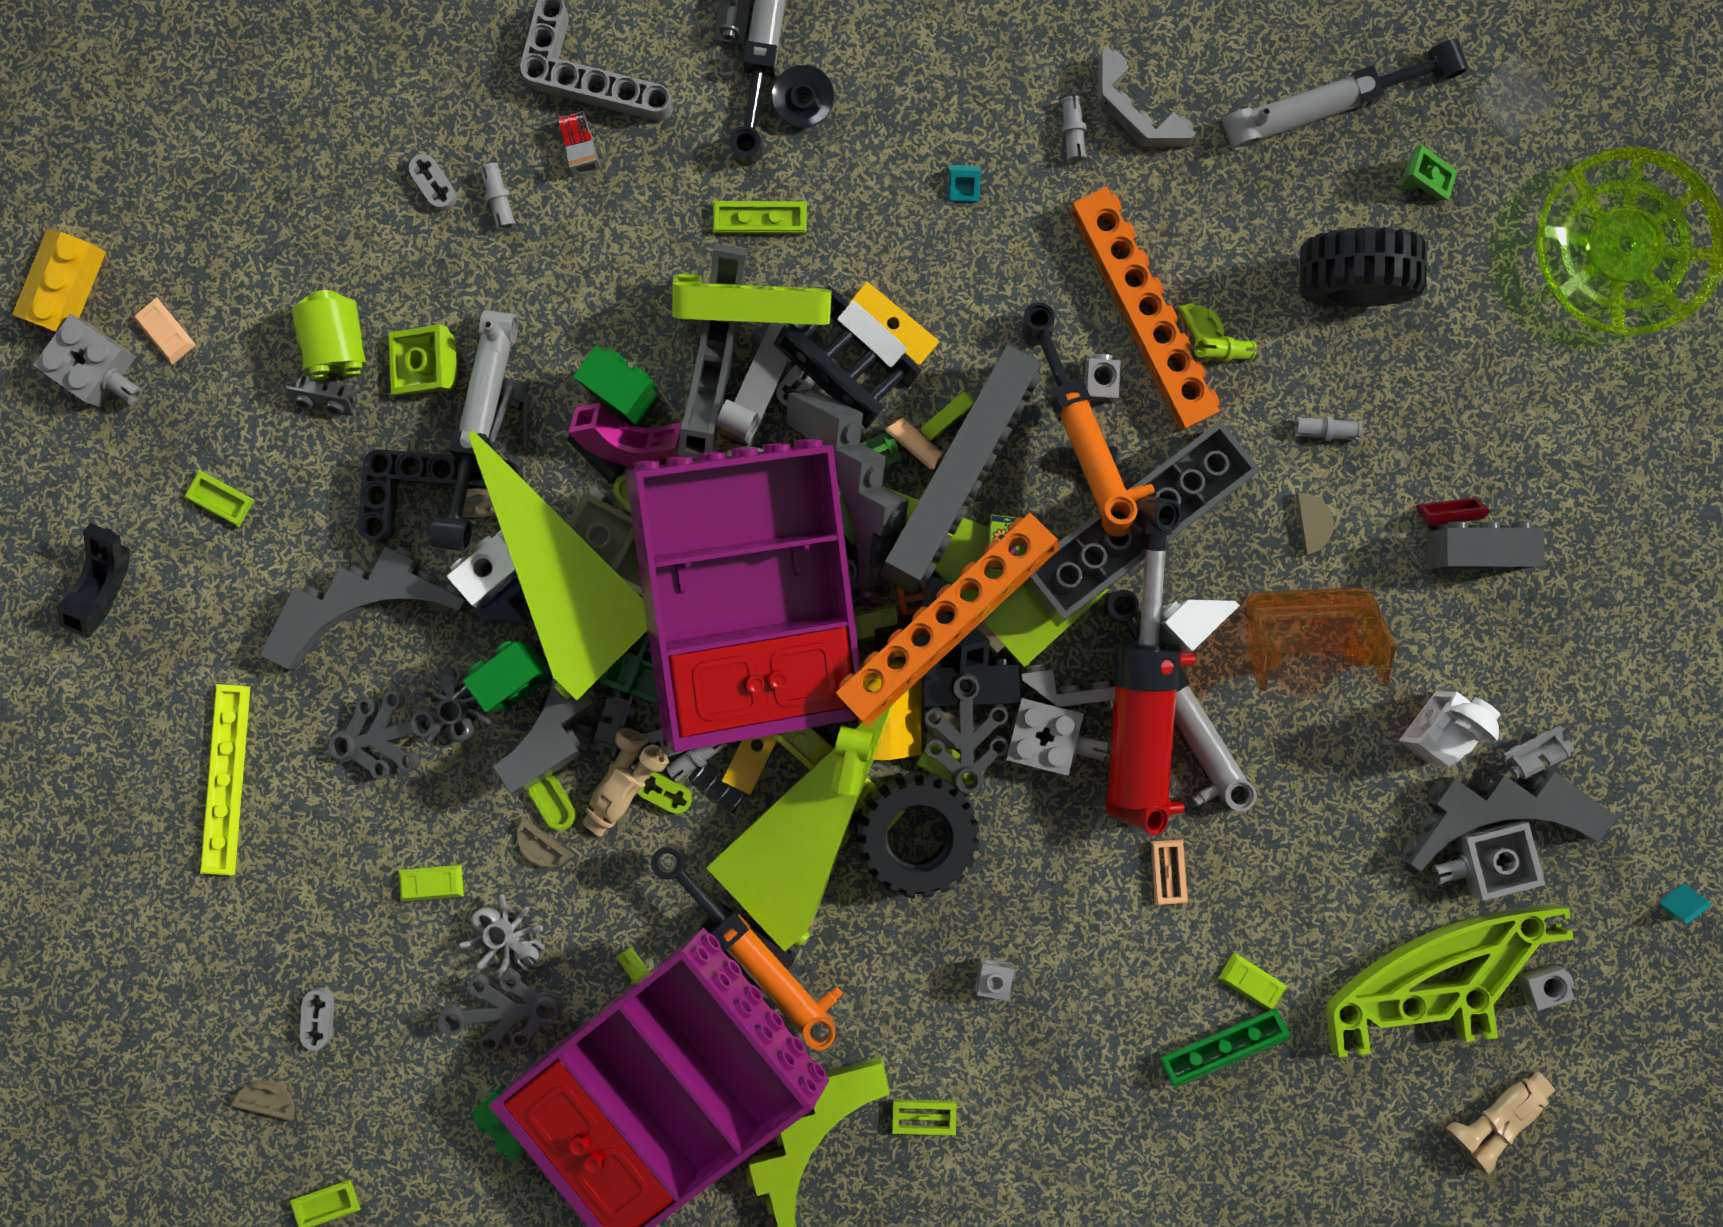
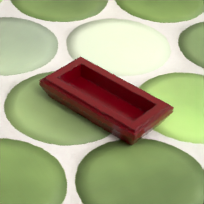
M1477 497L1418 504L1416 506L1417 511L1428 526L1442 525L1448 522L1481 520L1490 513V510Z

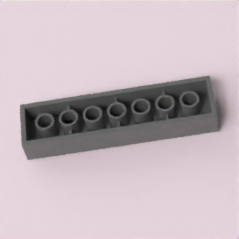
M1007 344L887 557L880 574L881 578L914 595L918 587L924 590L937 566L932 561L939 562L952 539L947 534L954 535L967 512V509L963 508V506L969 509L982 482H984L997 455H999L1011 430L1014 428L1021 412L1034 392L1041 378V375L1036 373L1041 364L1040 361Z
M1220 420L1131 488L1152 484L1154 493L1148 496L1171 499L1179 503L1182 510L1181 522L1172 531V535H1167L1166 543H1168L1244 485L1261 469ZM1099 511L1059 541V550L1023 583L1056 627L1145 560L1147 534L1142 533V527L1137 523L1136 518L1133 528L1128 534L1116 537L1111 536L1103 529L1101 523L1102 516ZM1122 512L1112 513L1116 519L1127 518Z

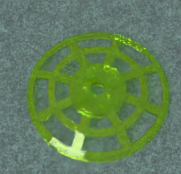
M1626 146L1608 149L1594 154L1572 167L1558 180L1548 194L1540 211L1536 228L1538 265L1544 281L1554 298L1568 313L1582 323L1599 331L1616 335L1638 336L1656 333L1677 325L1693 315L1706 303L1716 289L1723 274V209L1709 183L1683 160L1664 151L1648 147ZM1632 160L1627 179L1608 181L1592 189L1583 173L1587 169L1605 162ZM1645 163L1655 164L1672 172L1683 180L1690 189L1673 200L1660 188L1641 181ZM1572 181L1580 198L1568 211L1562 229L1547 225V216L1555 199L1563 188ZM1625 190L1622 206L1608 212L1604 210L1597 199V196L1610 191ZM1638 192L1652 197L1664 208L1652 215L1648 211L1636 207ZM1697 199H1699L1704 207L1710 223L1712 248L1692 247L1690 227L1682 210ZM1586 206L1595 220L1587 234L1571 231L1576 216ZM1670 218L1674 220L1678 230L1680 246L1666 245L1665 234L1661 225ZM1621 237L1630 240L1632 244L1630 252H1624L1619 247V239ZM1544 238L1560 242L1561 260L1570 278L1560 287H1558L1553 279L1547 263ZM1569 244L1585 247L1589 264L1578 273L1571 260ZM1663 258L1678 259L1673 274L1663 284L1653 271L1659 266ZM1690 260L1710 261L1708 272L1701 287L1685 305L1672 291L1684 277ZM1597 273L1603 278L1612 281L1611 298L1597 293L1585 282ZM1640 279L1652 292L1651 295L1641 299L1624 300L1625 283ZM1578 289L1590 300L1611 308V325L1601 323L1587 316L1576 308L1567 297ZM1661 301L1674 313L1670 317L1650 325L1625 327L1624 310L1643 308Z

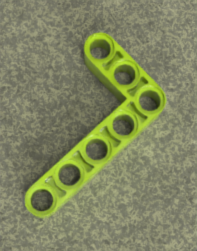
M676 274L673 277L672 317L694 320L827 325L830 324L832 291L821 288L702 283V276Z

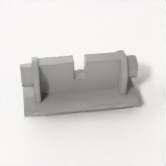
M1558 726L1550 731H1544L1536 738L1522 745H1516L1504 753L1505 771L1507 774L1512 773L1515 779H1526L1545 769V765L1540 759L1544 758L1551 766L1563 759L1569 758L1571 752L1574 751V747L1569 740L1563 741L1562 727Z

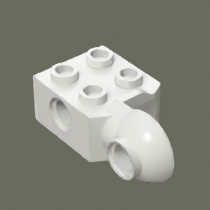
M502 530L493 538L487 536L481 540L475 547L477 551L468 559L464 556L457 560L450 567L452 572L447 575L467 601L481 611L486 609L519 581ZM492 565L493 569L490 575L483 577L482 573L485 567Z
M1436 691L1399 741L1427 763L1450 767L1457 764L1465 754L1470 753L1476 744L1482 742L1483 739L1494 743L1498 741L1499 725L1497 719L1501 714L1493 706L1475 697L1470 702L1458 692Z

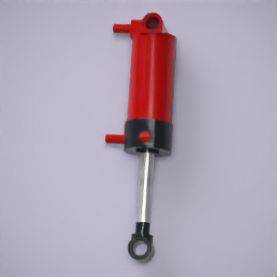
M1146 496L1137 504L1138 510L1136 515L1137 523L1142 527V533L1147 534L1140 638L1138 641L1116 643L1115 692L1106 812L1110 817L1150 835H1159L1167 827L1169 815L1182 814L1185 809L1183 802H1171V799H1169L1180 666H1193L1196 663V656L1193 653L1181 654V647L1159 642L1167 535H1172V531L1181 522L1182 510L1179 503L1175 500Z

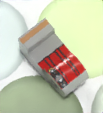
M584 111L559 117L569 168L573 175L578 176L600 170L599 158Z

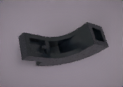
M92 523L83 530L85 563L81 575L72 590L56 606L59 626L85 638H89L108 615L126 576L130 556V548L121 545L120 535L110 529L102 528Z
M914 614L898 616L897 624L876 628L874 652H880L888 645L889 637L896 630H904L912 622L911 619ZM974 628L942 659L947 661L959 674L988 668L990 640L981 631Z

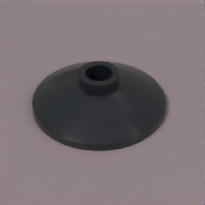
M796 65L781 73L775 81L772 90V102L776 113L784 122L794 127H812L821 123L830 114L834 104V89L828 76L820 69L810 65ZM801 95H806L810 100L807 104L802 105L798 102V98Z

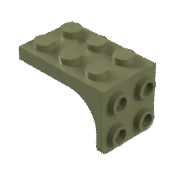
M584 492L568 525L635 592L643 596L632 517Z

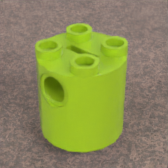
M321 290L310 293L297 305L293 306L291 311L296 340L302 357L301 369L304 374H308L309 380H326L329 378V374L341 373L343 378L361 375L360 370L367 365V361L362 347V331L356 301L348 299L332 290Z

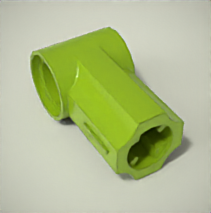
M841 726L835 747V755L838 756L831 786L832 790L847 796L859 795L865 765L869 761L873 748L874 733Z

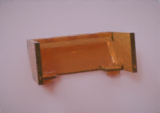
M1363 588L1264 591L1256 592L1249 596L1247 604L1249 661L1260 692L1266 691L1269 671L1281 665V653L1342 651L1346 661L1354 666H1373L1381 686H1388L1396 644L1375 596L1370 591Z

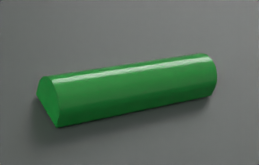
M1274 1008L1160 1057V1061L1172 1088L1176 1089L1291 1039V1035L1277 1008Z

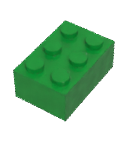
M596 345L573 375L590 394L637 427L641 426L660 400V397L655 392L657 387L649 379L650 377L635 365L630 368L628 363L623 360V357L608 346L603 350Z
M509 640L494 651L496 654L494 658L487 662L481 660L468 670L470 675L463 682L487 713L509 709L551 678L552 673L547 659L535 643L524 641L512 643Z

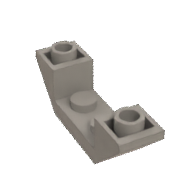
M1106 46L1098 60V104L1142 147H1187L1196 133L1193 131L1192 124L1185 117H1179L1173 112L1155 129L1151 118L1144 112L1139 113L1131 105V100L1126 93L1115 89L1125 78L1129 67L1122 54L1115 50L1112 51Z
M1112 661L1113 673H1114L1115 661ZM1044 664L1026 666V673L1019 674V678L1023 683L1055 707L1114 700L1115 686H1111L1110 680L1091 683L1092 689L1081 691L1079 685L1060 687L1061 693L1057 694L1053 669L1045 670Z

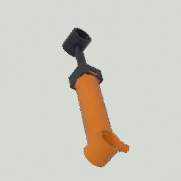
M1033 303L1024 312L1022 335L1028 343L1041 345L1058 387L1052 389L1050 403L1057 420H1062L1101 513L1103 529L1111 536H1124L1132 530L1138 510L1135 501L1153 494L1154 487L1152 484L1126 490L1090 406L1091 396L1083 378L1073 382L1069 381L1051 338L1055 322L1054 310L1045 303ZM1034 322H1041V323H1043L1044 325H1043V326H1035V325L1032 324V323H1034ZM1122 512L1127 518L1116 519L1112 513Z
M671 843L660 847L654 853L651 860V868L654 874L665 880H673L675 878L716 923L717 926L712 929L710 934L717 938L721 949L724 952L727 950L802 1034L804 1041L810 1048L824 1050L831 1046L836 1034V1025L833 1017L826 1011L842 996V991L835 987L816 1002L750 929L751 925L739 911L735 909L726 916L686 872V854L680 846ZM667 853L675 856L677 860L676 868L666 869L663 867L661 856ZM824 1024L829 1032L823 1037H817L811 1032L813 1025Z

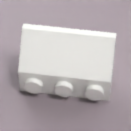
M1186 600L1181 603L1175 601L1172 604L1163 605L1161 608L1159 640L1163 643L1181 647V653L1191 652L1240 605L1236 601Z

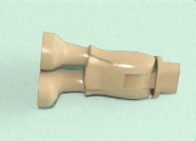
M621 727L616 733L614 742L621 749L616 760L611 762L607 774L595 788L589 805L585 809L587 815L582 823L598 836H602L607 828L613 827L616 821L624 815L635 794L645 786L646 779L653 772H662L669 763L668 756L659 746L654 744L646 746L649 739L642 733L627 727ZM640 754L639 763L635 770H633L630 766Z
M1537 1071L1529 1080L1523 1078L1521 1082L1509 1087L1490 1108L1481 1112L1482 1116L1473 1124L1466 1126L1453 1122L1445 1130L1466 1151L1465 1154L1483 1174L1488 1176L1495 1169L1497 1158L1508 1144L1511 1145L1518 1133L1530 1125L1539 1116L1543 1107L1549 1104L1546 1099L1555 1092V1089ZM1492 1131L1494 1135L1484 1144L1480 1145V1143Z

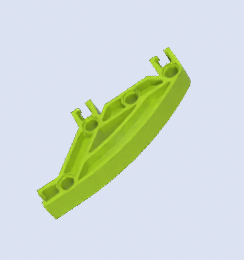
M1549 904L1475 916L1436 929L1393 950L1359 973L1328 1001L1326 1016L1331 1051L1339 1058L1348 1057V1051L1344 1049L1343 1032L1345 1030H1353L1356 1041L1353 1043V1048L1357 1051V1054H1371L1367 1019L1380 1028L1450 1020L1453 1016L1456 1036L1465 1042L1475 1041V1035L1471 1034L1470 1017L1472 1014H1478L1481 1026L1478 1027V1033L1483 1035L1484 1039L1498 1038L1494 1004L1541 943L1574 940L1572 930L1562 927L1561 923L1554 924L1555 930H1546L1544 922L1545 918L1558 915L1562 916L1563 920L1570 919L1569 907L1560 904ZM1529 919L1530 927L1525 933H1522L1521 925L1523 921ZM1473 959L1458 980L1419 984L1441 971ZM1475 990L1476 997L1474 1001L1467 1004L1466 997L1468 993ZM1409 998H1413L1412 1008L1404 1012V1002ZM1345 1006H1350V1015L1346 1019H1340L1341 1009Z

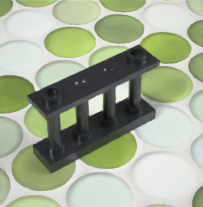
M829 285L826 289L832 291L830 318L844 331L822 350L809 339L822 325L804 324L801 328H797L794 324L786 323L781 328L774 345L833 399L862 412V426L867 429L884 408L879 401L898 382H901L908 389L922 370L905 354L892 367H889L862 340L838 321V317L848 307L849 303L843 295L837 293ZM854 339L867 352L847 371H844L832 358ZM877 360L890 374L869 393L855 380Z

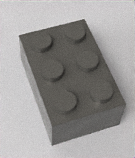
M1448 522L1446 525H1437V530L1426 533L1427 570H1525L1545 567L1544 528H1532V522H1513L1511 525H1500V522H1481L1479 525H1468V522Z

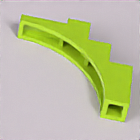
M882 1057L825 1071L829 1082L814 1108L776 1136L778 1146L784 1145V1148L750 1157L749 1167L745 1168L749 1187H755L757 1196L770 1194L765 1197L769 1215L775 1214L778 1226L774 1227H796L795 1207L800 1179L811 1154L824 1136L846 1115L868 1102L890 1095Z

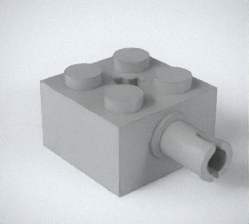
M69 314L33 364L34 367L84 402L101 407L111 391L129 405L139 400L132 394L135 393L141 397L143 392L142 388L123 377L137 356L89 322L72 314Z
M1020 698V703L1016 705L1007 741L1009 748L1003 758L1008 761L1068 776L1072 759L1076 754L1103 762L1106 754L1094 751L1093 748L1107 751L1108 742L1081 736L1079 731L1083 713ZM1044 727H1046V733L1050 734L1051 737L1049 741L1044 740L1043 745H1040V739L1036 738V733L1043 732Z
M1516 819L1476 828L1457 837L1455 843L1459 855L1458 859L1432 865V872L1438 873L1433 875L1438 885L1465 878L1469 896L1482 901L1545 885L1529 822Z

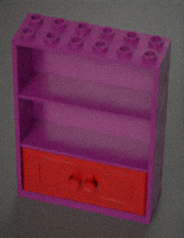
M822 439L794 441L795 447L791 448L790 443L763 445V451L758 452V448L750 447L731 449V456H725V452L718 451L700 453L699 460L694 461L692 456L666 458L667 464L659 465V461L653 460L639 461L633 463L634 469L625 470L664 742L674 752L859 719L836 694L840 689L839 684L852 673L855 675L861 669L833 445H823Z
M703 927L515 1078L489 1104V1107L588 1227H655L810 1112L816 1105L829 1079L824 1068L819 1063L814 1062L805 1051L801 1040L793 1036L784 1026L782 1017L776 1011H772L766 1004L759 989L751 985L742 975L739 965L734 960L729 959L723 952L717 938L709 934Z

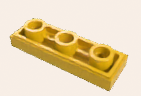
M866 282L849 302V304L852 301L858 303L907 348L904 354L910 357L918 367L939 344L938 339L869 282ZM894 320L898 322L899 327L890 329L887 324L889 321Z
M771 735L741 740L722 778V782L750 795L777 740ZM759 739L763 742L760 750H753L751 748L753 740Z

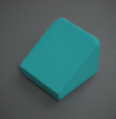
M949 165L948 201L979 202L980 166Z
M1681 884L1659 901L1672 920L1684 924H1689L1711 906L1707 899L1685 884Z

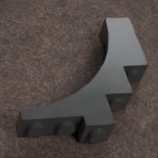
M715 244L709 283L743 285L747 250ZM703 321L690 394L680 428L678 456H692V458L699 459L700 453L713 451L718 433L716 421L723 406L739 321Z
M813 388L789 393L786 423L802 433L807 439H822L823 445H833L837 481L848 505L856 536L858 555L857 584L864 589L887 583L888 581L881 578L880 574L893 548L895 532L902 531L906 525L909 500L882 486L886 456L860 444L862 412Z
M397 545L395 549L384 547L369 578L370 573L352 565L350 569L338 568L326 594L310 585H307L305 589L293 587L260 656L286 669H298L310 649L329 629L347 616L372 605L394 600H424L436 602L457 611L466 612L470 603L455 586L447 584L446 588L435 583L437 577L422 570L415 574L421 562L413 559L415 554L413 551Z
M554 678L552 679V686L544 709L532 730L510 754L493 766L513 799L579 757L576 748L581 745L571 729L567 731L564 729L595 710L592 700L596 696L591 688L578 700L573 696L567 700L556 690L554 685L557 681Z
M1542 770L1541 773L1537 772L1528 782L1527 787L1530 788L1528 791L1506 775L1494 773L1492 776H1487L1481 782L1478 788L1480 791L1479 795L1457 779L1445 777L1443 780L1439 779L1429 791L1431 797L1428 803L1435 807L1437 811L1435 813L1431 812L1426 816L1421 825L1423 831L1417 839L1412 838L1406 844L1403 853L1406 855L1401 861L1413 869L1422 871L1440 850L1457 837L1479 826L1511 819L1529 818L1549 821L1566 827L1586 840L1600 842L1617 816L1554 771Z

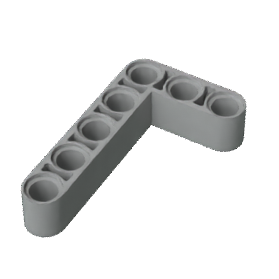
M562 0L537 1L520 64L521 73L531 89L655 121H663L671 116L673 103L669 91L664 86L559 59L569 22L568 12ZM550 10H560L555 17H546ZM543 39L552 40L547 47H538ZM535 69H544L541 76L537 78L531 77V73ZM564 77H574V80L571 84H561V81ZM597 83L605 85L601 92L593 93L590 91L592 86ZM626 91L635 92L634 97L630 100L620 99L621 95ZM662 98L666 100L662 107L653 108L650 106L654 99Z
M786 323L769 324L735 401L732 402L727 399L722 406L716 421V427L722 436L745 446L751 447L753 445V436L755 432H759L767 414L765 412L767 405L772 403L779 385L778 381L781 375H785L791 361L774 345L781 328ZM794 324V325H795L797 328H801L804 324Z

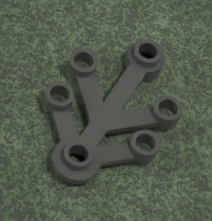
M963 673L957 675L953 681L954 693L960 700V732L944 718L943 711L939 707H929L924 715L928 726L938 729L961 750V763L945 750L944 742L938 737L928 739L925 748L929 757L936 758L953 773V785L961 793L971 794L981 788L984 781L983 771L998 756L1006 754L1009 745L1004 736L994 735L989 740V748L975 762L974 749L998 725H1002L1007 721L1008 713L1003 705H992L988 710V717L973 731V698L979 693V683L973 674ZM963 680H969L971 687L963 690L960 688V683ZM994 711H1003V717L994 719L992 717ZM936 712L940 715L938 721L932 722L928 719L929 715ZM996 741L1004 742V747L996 750L993 748V744ZM934 743H938L941 749L938 752H932L929 750V747ZM963 774H973L972 780H962Z
M388 691L383 696V704L368 733L359 735L366 718L376 715L378 711V704L372 698L360 699L356 703V712L346 731H339L334 734L329 741L328 749L331 756L340 762L354 760L369 770L372 777L376 779L387 778L392 773V764L386 759H374L361 748L372 746L397 763L402 771L416 770L420 764L419 756L415 752H404L389 741L411 734H416L420 737L434 735L439 730L440 719L433 711H419L413 715L411 721L386 728L395 709L402 708L406 701L405 695L401 691ZM393 695L397 698L395 705L391 701ZM366 702L369 705L368 713H366L364 709ZM428 718L431 722L430 729L426 725V720ZM345 741L348 744L347 751L343 747ZM407 756L411 759L410 767L406 764ZM380 764H381V765L383 766V768H384V771H383L382 774H380V772H379V770H378V767H379Z
M507 970L502 974L500 987L506 992H514L527 1002L517 1004L491 987L488 977L479 973L471 977L468 990L472 995L481 996L495 1007L461 1010L457 1006H449L441 1011L437 1026L446 1035H456L461 1031L464 1024L499 1020L492 1030H487L482 1034L479 1042L480 1048L484 1052L491 1053L497 1050L501 1038L518 1017L531 1016L524 1026L514 1029L511 1037L512 1045L518 1049H523L529 1045L531 1036L542 1023H551L560 1017L563 1010V1002L553 992H536L521 982V976L517 971ZM512 978L516 983L509 984L505 979ZM480 982L484 987L478 988L473 983ZM542 1004H550L553 1007L545 1008ZM448 1015L455 1016L457 1020H451ZM524 1035L526 1040L520 1041L516 1036ZM485 1039H492L495 1044L489 1045L485 1042Z

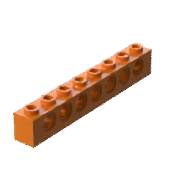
M1106 186L1073 202L1069 211L1180 432L1220 412L1217 407L1220 405L1215 391L1212 388L1208 389L1203 379L1206 377L1203 366L1198 360L1194 361L1189 351L1192 349L1189 338L1184 332L1180 333L1175 323L1178 319L1173 307L1166 305L1162 297L1164 291L1159 279L1152 277L1148 269L1150 263L1143 249L1139 250L1134 241L1136 235L1129 221L1125 222L1120 213L1122 207L1115 193L1111 194ZM1101 219L1109 221L1112 225V230H1101L1097 225V221ZM1111 248H1122L1126 253V258H1115L1111 253ZM1135 275L1140 281V286H1129L1125 281V276ZM1142 302L1151 304L1154 310L1153 315H1144L1139 309V304ZM1155 330L1165 332L1168 338L1167 343H1158L1154 339L1153 332ZM1168 358L1178 359L1181 363V371H1172L1167 364ZM1188 385L1194 389V400H1188L1182 395V386Z
M1031 513L1025 518H1017L1009 526L1008 533L1000 541L996 539L986 547L984 556L976 563L974 561L970 562L960 572L961 577L952 585L947 584L936 594V600L929 607L923 606L913 615L912 622L904 630H896L889 637L888 645L880 652L875 651L865 659L864 667L855 675L852 673L845 677L839 684L840 689L836 694L868 728L1059 550L1058 539ZM1021 545L1027 548V551L1022 556L1010 554L1011 550L1016 546ZM992 568L1003 570L1002 575L996 579L986 577L987 572ZM968 590L979 592L978 597L973 601L968 602L962 599L964 593ZM945 612L955 614L954 619L948 624L938 622L939 617ZM927 634L930 636V641L927 645L923 647L914 645L915 639L919 635ZM899 656L906 658L902 668L896 670L890 668L894 658ZM872 679L881 680V686L877 691H866L869 681Z

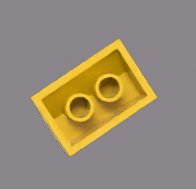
M47 229L12 315L55 332L59 330L69 314L80 318L106 251L66 233Z
M904 660L892 661L890 668L895 670L902 668ZM860 661V669L864 667V661ZM872 679L869 681L866 691H877L881 686V680ZM921 679L895 702L874 760H894L922 755Z

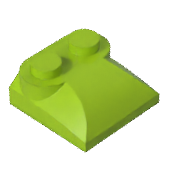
M437 324L388 333L391 395L432 391L445 393L455 386L457 381L456 342L447 326Z

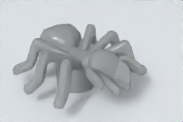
M504 894L499 895L503 916L501 917L499 911L493 907L487 906L478 909L471 917V924L476 932L483 935L459 944L460 948L463 949L484 942L491 948L477 964L479 969H482L496 951L504 946L503 963L499 971L500 979L510 962V948L514 950L516 963L524 971L527 970V966L524 963L528 965L534 964L530 957H533L535 960L539 958V951L532 944H535L541 950L545 948L537 939L519 941V937L525 934L542 932L543 926L532 925L514 932V929L528 913L529 908L527 906L524 907L516 919L510 923L508 921L510 907L506 903Z

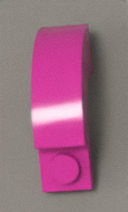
M602 402L575 407L568 433L585 449L613 463L634 467V462L653 460L659 461V465H663L664 458L678 456L682 422L652 428L637 427L619 420Z

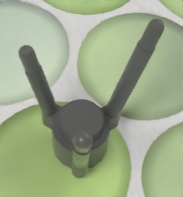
M510 378L503 379L497 409L499 405L500 408L488 440L490 444L495 442L507 407L518 409L519 404H522V449L524 451L528 450L529 404L532 395L526 393L527 384Z

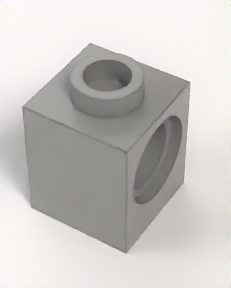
M1096 354L1093 355V359L1089 358L1085 363L1084 382L1091 396L1090 401L1115 402L1119 398L1121 360H1112V355ZM1096 371L1106 372L1109 376V384L1101 385L1097 383L1094 373Z
M980 958L975 984L977 996L1009 1001L1014 974L1012 964Z
M1552 963L1517 974L1526 1005L1538 1011L1574 1000L1572 992L1574 982L1570 973L1563 967ZM1552 979L1551 989L1548 992H1544L1545 982Z

